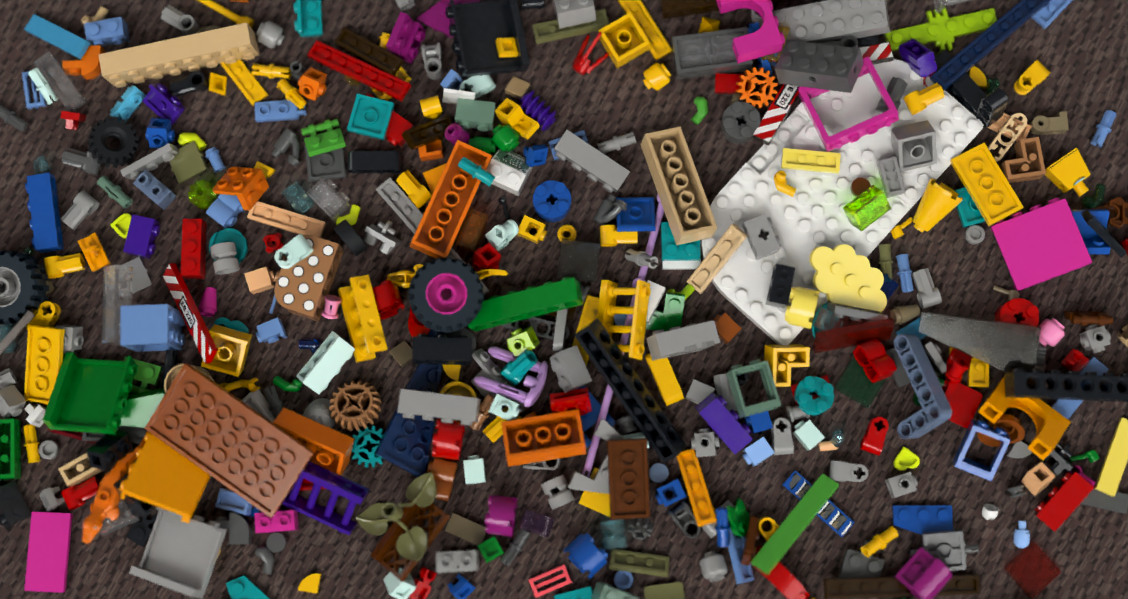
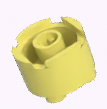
M796 286V288L792 287L789 301L792 305L787 306L785 321L791 325L811 329L820 291Z

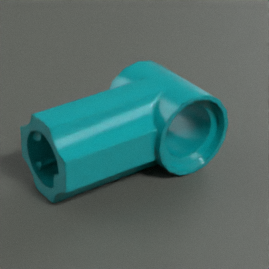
M531 350L523 351L514 361H509L500 371V374L512 385H517L523 379L526 372L537 363L536 355Z

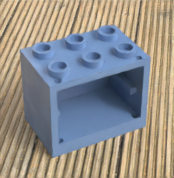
M168 304L120 306V345L135 352L182 350V345H185V335L182 334V326L185 325V321L180 311Z

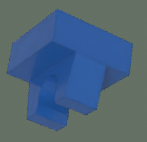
M545 144L524 147L523 154L527 158L526 164L529 167L544 165L549 148Z
M458 574L456 578L459 581L455 585L450 582L448 584L449 591L457 599H466L476 588L466 578Z

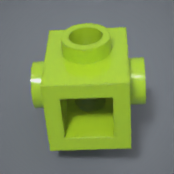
M532 326L524 330L521 327L515 329L507 339L508 349L510 352H513L515 357L525 350L532 351V349L540 344Z

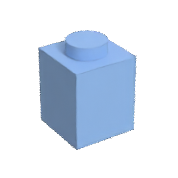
M764 437L742 450L744 452L742 455L748 465L752 464L753 467L774 454V451Z

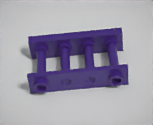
M309 461L282 504L341 533L350 535L357 524L350 520L356 503L361 505L368 495L369 489ZM303 478L314 483L308 500L298 495ZM321 487L331 491L326 508L315 503ZM339 495L349 499L344 516L333 512Z

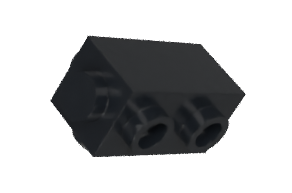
M117 431L116 434H106L87 449L90 467L106 471L131 451L128 433Z

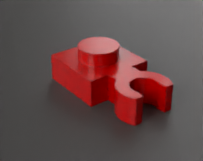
M423 567L420 571L419 580L414 578L417 588L408 598L426 599L432 589L429 583L435 579L436 573Z

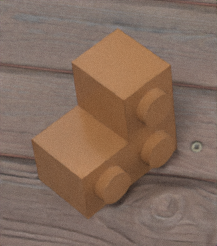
M1039 137L1020 139L1014 145L1016 159L1006 160L999 165L1009 183L1036 180L1043 177L1046 171Z

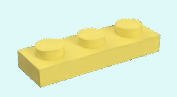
M783 148L781 168L838 174L841 153Z

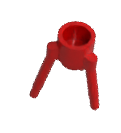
M601 32L598 33L584 56H582L590 38V35L586 36L577 57L573 61L572 68L583 76L585 73L590 74L596 66L609 56L606 53L591 66L589 65L591 61L587 57L601 37Z

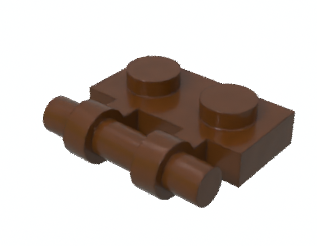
M1064 311V318L1070 320L1072 324H1080L1081 326H1087L1088 324H1097L1098 326L1113 324V317L1104 311Z

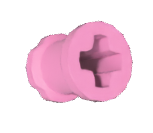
M326 295L324 297L326 301L325 307L321 315L328 319H337L339 316L337 313L338 306L342 299L335 295Z

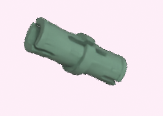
M106 175L98 180L97 185L108 193V197L116 200L124 209L132 204L133 200Z

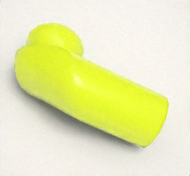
M183 132L179 135L178 143L182 146L192 141H196L200 151L207 146L196 133Z

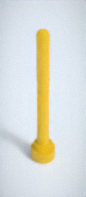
M198 0L237 24L247 23L251 28L254 25L253 19L248 16L240 17L213 0Z

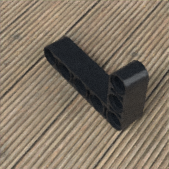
M944 49L934 55L937 70L953 58ZM967 73L947 88L967 110L976 116L977 120L979 119L985 129L1003 116L1008 104V97L1002 89L997 88L989 95H986Z

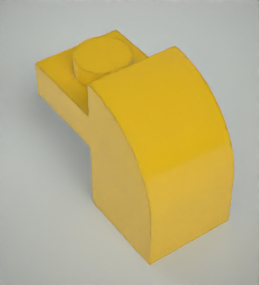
M508 98L494 111L503 125L509 124L520 136L527 140L540 127L537 121L524 114L520 105Z

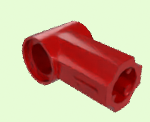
M97 476L61 492L69 510H74L84 505L86 500L96 496L100 487L99 483L101 482Z

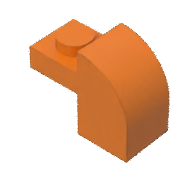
M101 45L89 46L81 60L63 61L62 68L69 75H82L86 80L96 78L101 74L98 54L106 53Z

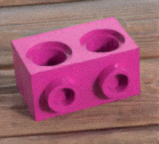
M296 510L277 511L272 518L264 513H254L255 533L299 530L298 511Z

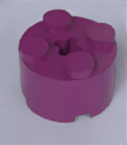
M489 495V510L486 512L485 533L512 537L516 521L515 508H517V498Z

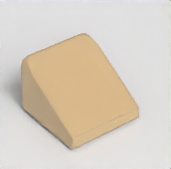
M513 76L505 89V93L520 100L527 93L530 83Z

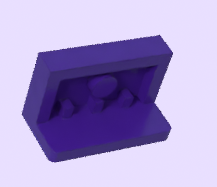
M151 83L148 86L151 90L143 99V102L161 119H170L172 126L185 108L177 97L171 96L167 92L168 89L164 85Z

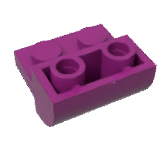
M400 12L386 44L387 51L412 64L418 55V48L425 38L426 30L420 23L414 22L408 14Z
M922 547L895 576L918 599H933L953 577L951 571L938 558L935 559Z

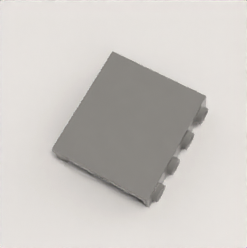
M157 507L156 509L159 512L139 567L131 566L129 573L190 597L203 599L227 530L220 528V523L211 520L206 523L204 522L205 518L193 515L188 524L181 521L182 515Z

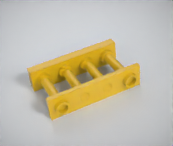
M369 275L352 277L349 279L351 286L339 288L338 293L342 299L341 305L351 345L355 348L353 352L355 361L358 363L373 360L376 358L375 352L388 349Z
M601 280L597 318L611 338L613 333H631L630 345L617 346L621 352L629 353L630 358L642 360L648 302L651 294L650 283L637 280L636 288L618 287V283ZM617 295H635L634 307L616 306ZM633 314L632 326L613 325L614 315Z

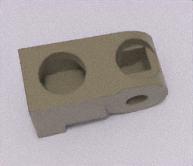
M1067 111L1058 112L1055 117L1036 116L1029 124L1032 126L1030 131L1035 135L1065 134L1069 130Z

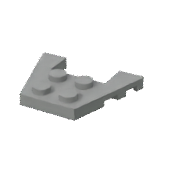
M601 418L594 435L606 441L623 439ZM607 453L594 479L575 471L567 487L574 490L609 494Z

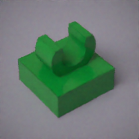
M495 536L478 545L486 563L504 554Z

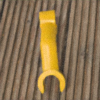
M252 378L251 380L241 379L231 383L219 384L228 392L241 387L248 388L251 392L261 388L254 384L258 381L257 378Z

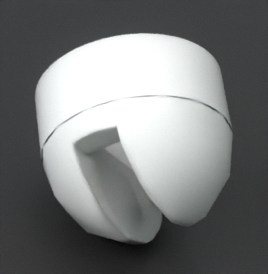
M984 504L982 508L983 518L994 520L998 515L999 508L992 504Z

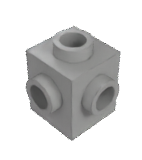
M56 325L55 328L65 329L63 353H74V350L82 349L84 342L83 326Z
M1097 324L1085 327L1086 331L1079 334L1080 343L1085 352L1093 350L1094 353L1104 351L1105 346L1111 344V336L1109 331L1105 329V326L1097 327Z
M710 428L698 429L699 433H695L694 437L691 438L692 449H696V457L716 456V447H720L719 436H715V432H710ZM703 439L708 440V446L703 445Z

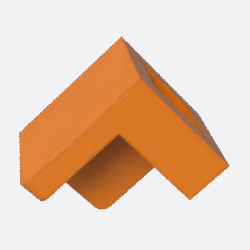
M441 140L418 148L421 161L444 158Z

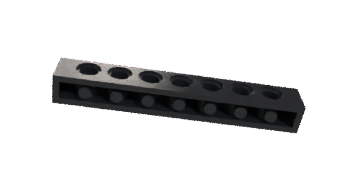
M597 318L583 327L574 336L662 462L665 463L678 456L687 445L602 323Z
M1012 369L1011 373L1005 374V397L1128 402V374H1120V377L1115 376V373H1103V376H1097V372H1085V375H1079V371H1067V374H1061L1060 370H1050L1049 373H1043V370L1034 369L1030 373L1025 372V369ZM1026 380L1030 383L1029 387L1026 384ZM1045 380H1046V382H1047V384H1048V387H1047V388L1045 387V384H1044Z

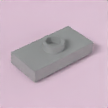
M893 156L877 160L886 198L905 194L906 191L897 157Z

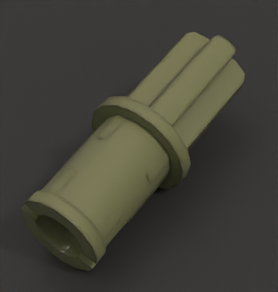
M891 244L878 245L880 262L878 264H880L884 282H891L893 280L892 263H894L891 258Z

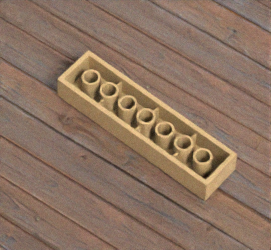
M247 23L98 55L102 76L113 86L124 87L128 83H143L146 79L151 78L157 80L165 75L176 76L184 71H198L202 67L214 68L223 62L232 64L238 59L251 60L255 58L254 56H259V49L254 31Z

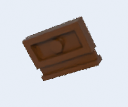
M751 516L748 524L741 561L743 565L749 566L751 558L754 559L757 547H754V544L758 541L760 532L757 530L758 517Z

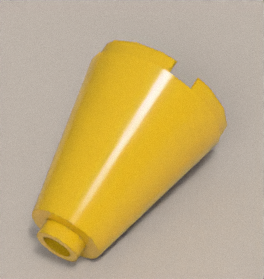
M932 177L928 181L912 220L915 223L914 227L920 232L932 229L963 200L962 197H958L959 194L942 182L938 185L935 182L936 179Z

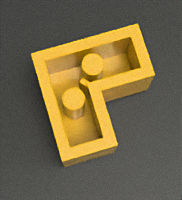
M802 344L765 345L764 361L768 360L776 387L791 386V367H809L810 347Z

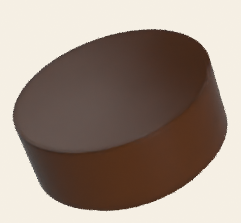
M860 177L852 182L850 189L854 196L862 198L870 192L871 185L867 179Z

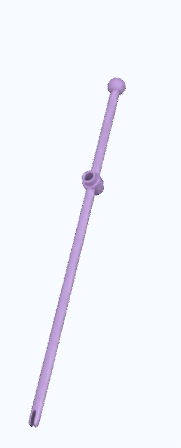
M658 194L657 201L659 204L655 214L656 230L650 232L645 250L650 256H652L664 214ZM647 266L640 267L638 278L633 280L632 287L636 288L637 280L646 282ZM635 295L632 296L629 307H634ZM627 314L624 326H632L633 316L631 314ZM622 333L619 345H627L630 333ZM607 384L595 430L601 418L606 420L613 395V390L609 384ZM594 434L582 473L585 475V471H588L587 477H590L600 437Z

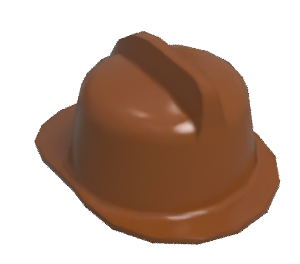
M1003 414L995 423L988 422L992 428L1000 427L1007 431L1011 439L1009 444L1017 443L1024 439L1025 430L1018 417ZM980 432L977 433L978 439L983 444L992 447L1000 446V440Z

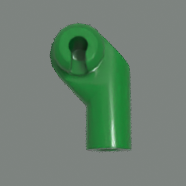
M278 375L273 379V384L284 391L298 392L303 385L296 378L293 379L292 383Z

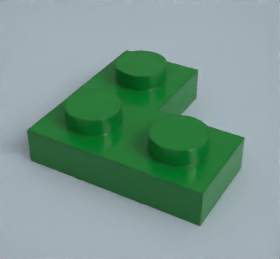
M666 292L664 310H655L650 322H646V329H664V331H669L670 328L681 327L685 294Z

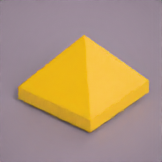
M702 17L699 33L718 31L720 20Z
M211 72L208 91L225 95L227 77Z

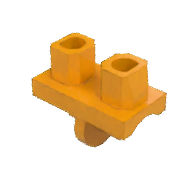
M95 232L84 239L78 240L92 272L111 264Z

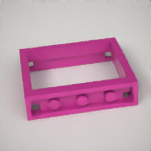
M869 56L863 58L864 64L858 78L865 74H870L888 108V111L829 137L810 99L830 90L802 86L798 88L799 97L827 152L836 148L840 149L842 145L849 142H856L860 137L874 134L878 129L885 126L889 127L892 123L899 120L898 111Z

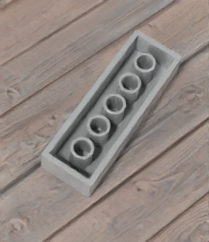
M826 0L772 11L773 16H777L779 22V33L782 32L784 35L785 43L782 46V51L787 40L820 43L821 41L842 40V38L849 35L858 39L891 32L886 0Z

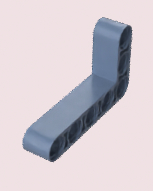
M899 334L894 339V346L923 409L902 421L897 427V432L902 439L920 438L947 421L952 415V410L918 336L914 334Z

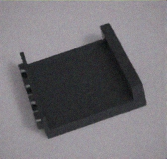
M450 0L445 13L446 18L450 20L449 34L453 36L452 49L453 53H456L457 56L456 69L460 71L461 77L524 72L528 69L530 61L517 0L454 4V1ZM515 37L518 56L499 58L495 43L496 39Z

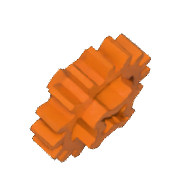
M752 67L751 72L745 70L746 76L740 75L739 77L742 81L736 82V85L740 86V89H737L736 92L741 93L738 99H745L744 102L750 103L754 107L757 105V108H762V103L768 106L767 100L773 101L772 94L777 93L773 88L778 86V84L772 82L775 76L769 77V70L763 73L764 69L762 67L758 69V72L756 67ZM754 75H760L764 79L758 80ZM748 82L747 89L745 90V84ZM755 85H760L758 88L759 92L753 91ZM754 95V96H756L757 99H759V100H758V101H754V100L750 99L749 97Z

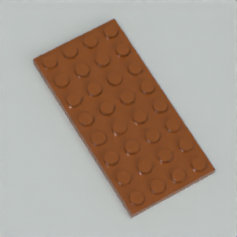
M188 363L183 365L144 428L270 518L275 516L315 453Z

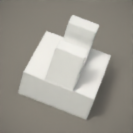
M29 403L24 409L29 414L26 420L40 428L44 423L42 420L46 407L41 405L36 407Z

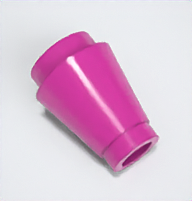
M205 288L198 306L202 316L213 317L215 312H217L215 288Z

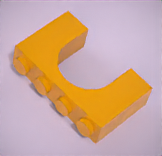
M1005 376L995 386L978 411L992 423H995L1007 408H1017L1027 413L1036 426V434L1027 449L1042 460L1054 450L1071 421L1041 399L1005 397Z

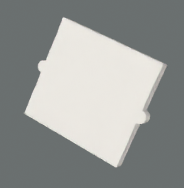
M444 88L442 102L457 104L458 98L474 100L475 92Z

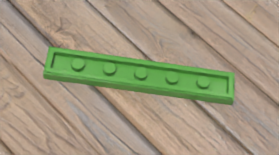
M822 473L754 557L751 564L768 575L837 490L839 484Z

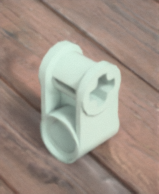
M490 75L472 76L460 84V90L465 91L467 89L468 91L475 92L474 99L487 94L496 87Z
M507 220L503 225L498 224L494 226L492 230L485 234V237L499 251L506 247L518 234V225L514 220Z
M299 234L275 253V260L281 268L289 269L300 260L309 256L314 249L305 237ZM284 255L288 259L286 262L281 258Z

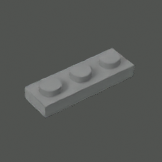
M168 143L120 171L123 177L135 180L145 169L152 171L160 163L171 161L179 151L176 146Z

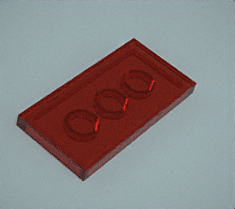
M890 318L817 332L813 344L814 353L856 346L874 338L879 341L888 340L895 325L894 321Z

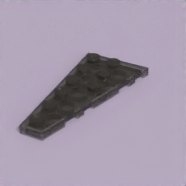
M921 312L918 331L1006 373H1011L1012 369H1025V372L1031 373V370L1035 369L1041 327Z

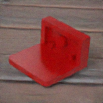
M945 378L942 389L952 410V415L948 421L963 428H968L983 395L961 383Z
M588 387L572 390L567 393L549 394L552 413L579 409L580 416L592 412Z

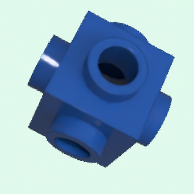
M152 118L145 134L146 140H149V147L159 149L174 141L175 132L172 130L170 119Z

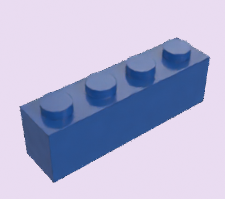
M51 173L27 176L25 188L29 194L27 206L32 218L29 221L34 235L32 237V246L40 253L64 250L55 176Z

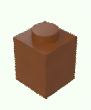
M726 313L722 316L718 314L713 319L718 336L726 345L742 329Z

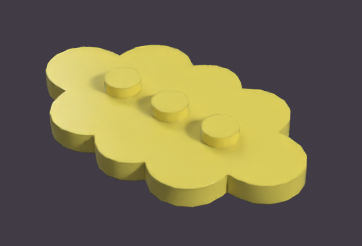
M847 244L836 245L833 249L818 246L811 251L809 256L810 265L816 270L813 276V286L817 291L826 293L829 302L879 312L885 309L887 298L883 291L880 290L884 282L883 274L879 269L870 267L867 257L856 255L855 250Z

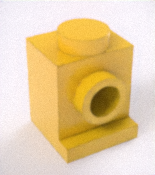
M524 215L518 228L517 236L538 244L539 241H544L546 237V225ZM535 229L537 233L535 235H531L530 230Z

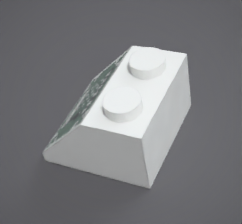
M499 149L491 159L486 171L496 176L491 184L519 196L533 167H529L526 164L527 158L513 152H502Z

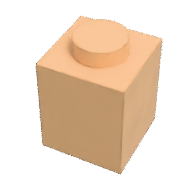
M268 267L244 273L249 291L252 294L275 288V274Z
M1040 462L1027 472L1021 482L1036 496L1049 486L1055 475L1043 462Z

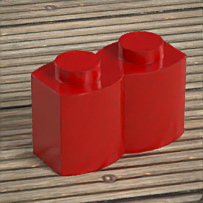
M876 338L859 344L853 351L856 361L863 367L866 376L872 383L890 377L897 370L894 360L886 354L884 345Z

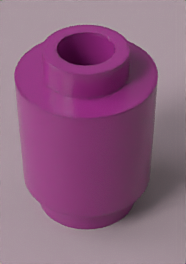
M453 123L445 130V138L454 146L457 140L469 145L470 135L459 124Z

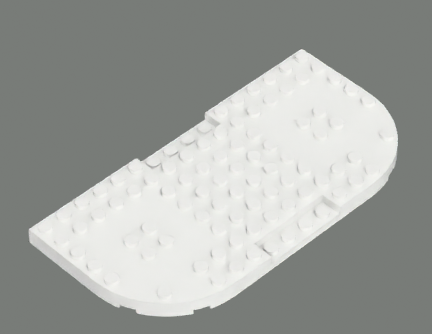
M893 58L871 61L886 90L893 77L901 78L908 83L897 110L899 120L892 123L889 127L885 126L878 129L874 134L860 137L856 142H849L842 145L840 149L836 148L829 151L841 153L838 174L781 168L783 148L827 152L801 102L795 111L775 131L769 142L766 141L754 156L744 164L717 194L710 205L717 230L713 237L701 240L703 260L731 224L734 223L744 231L742 224L749 219L766 214L767 218L770 217L774 226L772 228L773 233L778 235L781 241L780 250L775 254L756 260L746 238L721 271L713 278L712 283L731 304L778 345H789L803 327L791 325L785 321L787 306L792 305V303H789L790 295L785 309L765 305L775 264L795 268L791 289L792 287L796 288V286L816 290L813 286V276L816 270L813 269L809 261L810 253L814 248L825 246L833 249L836 245L847 244L855 250L856 255L868 257L923 196L931 177L937 180L951 164L950 160L957 157L983 129L984 125L979 119L977 120L975 115L946 91H944L945 97L927 106L923 111L911 115L903 97L913 91H921L926 86L923 85L924 77H920L911 70L908 63ZM869 73L857 78L851 93L830 90L810 99L829 137L881 114V112L876 110L881 95ZM929 76L926 77L925 83L928 87L935 84ZM928 120L936 131L937 164L901 172L906 193L886 198L876 161L894 156L891 145V129ZM777 171H784L787 184L797 188L793 197L776 189L774 175ZM860 177L867 179L871 185L870 192L862 198L854 196L850 189L852 182ZM760 233L759 238H763L764 240L767 237V235H762V233ZM820 292L816 312L823 304L827 303L826 293Z

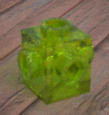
M206 180L196 181L195 184L190 185V191L188 192L190 203H193L199 209L209 208L216 200L215 198H217V194L212 190L214 187L209 182H206Z

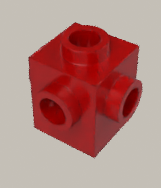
M487 243L473 253L474 257L471 264L476 272L484 269H498L502 255L490 243Z

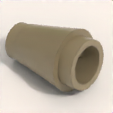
M917 304L895 306L890 310V318L895 325H902L920 315V308Z

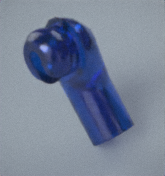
M315 339L299 340V349H310L313 354L321 346L320 342Z

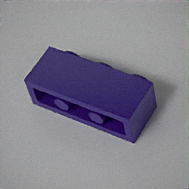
M712 392L695 408L731 451L737 454L753 440L749 435L751 430L745 423L740 425L737 421L739 416L733 409L728 411L725 407L727 402L721 395L716 397Z

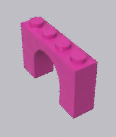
M716 0L720 14L747 8L757 12L763 20V25L756 32L733 38L732 49L737 63L782 51L785 39L783 33H779V22L777 16H773L771 0Z

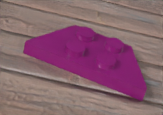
M450 0L439 1L417 18L419 23H423L432 27L433 30L453 38L449 34L450 20L446 18L445 13ZM453 0L454 4L480 2V0Z

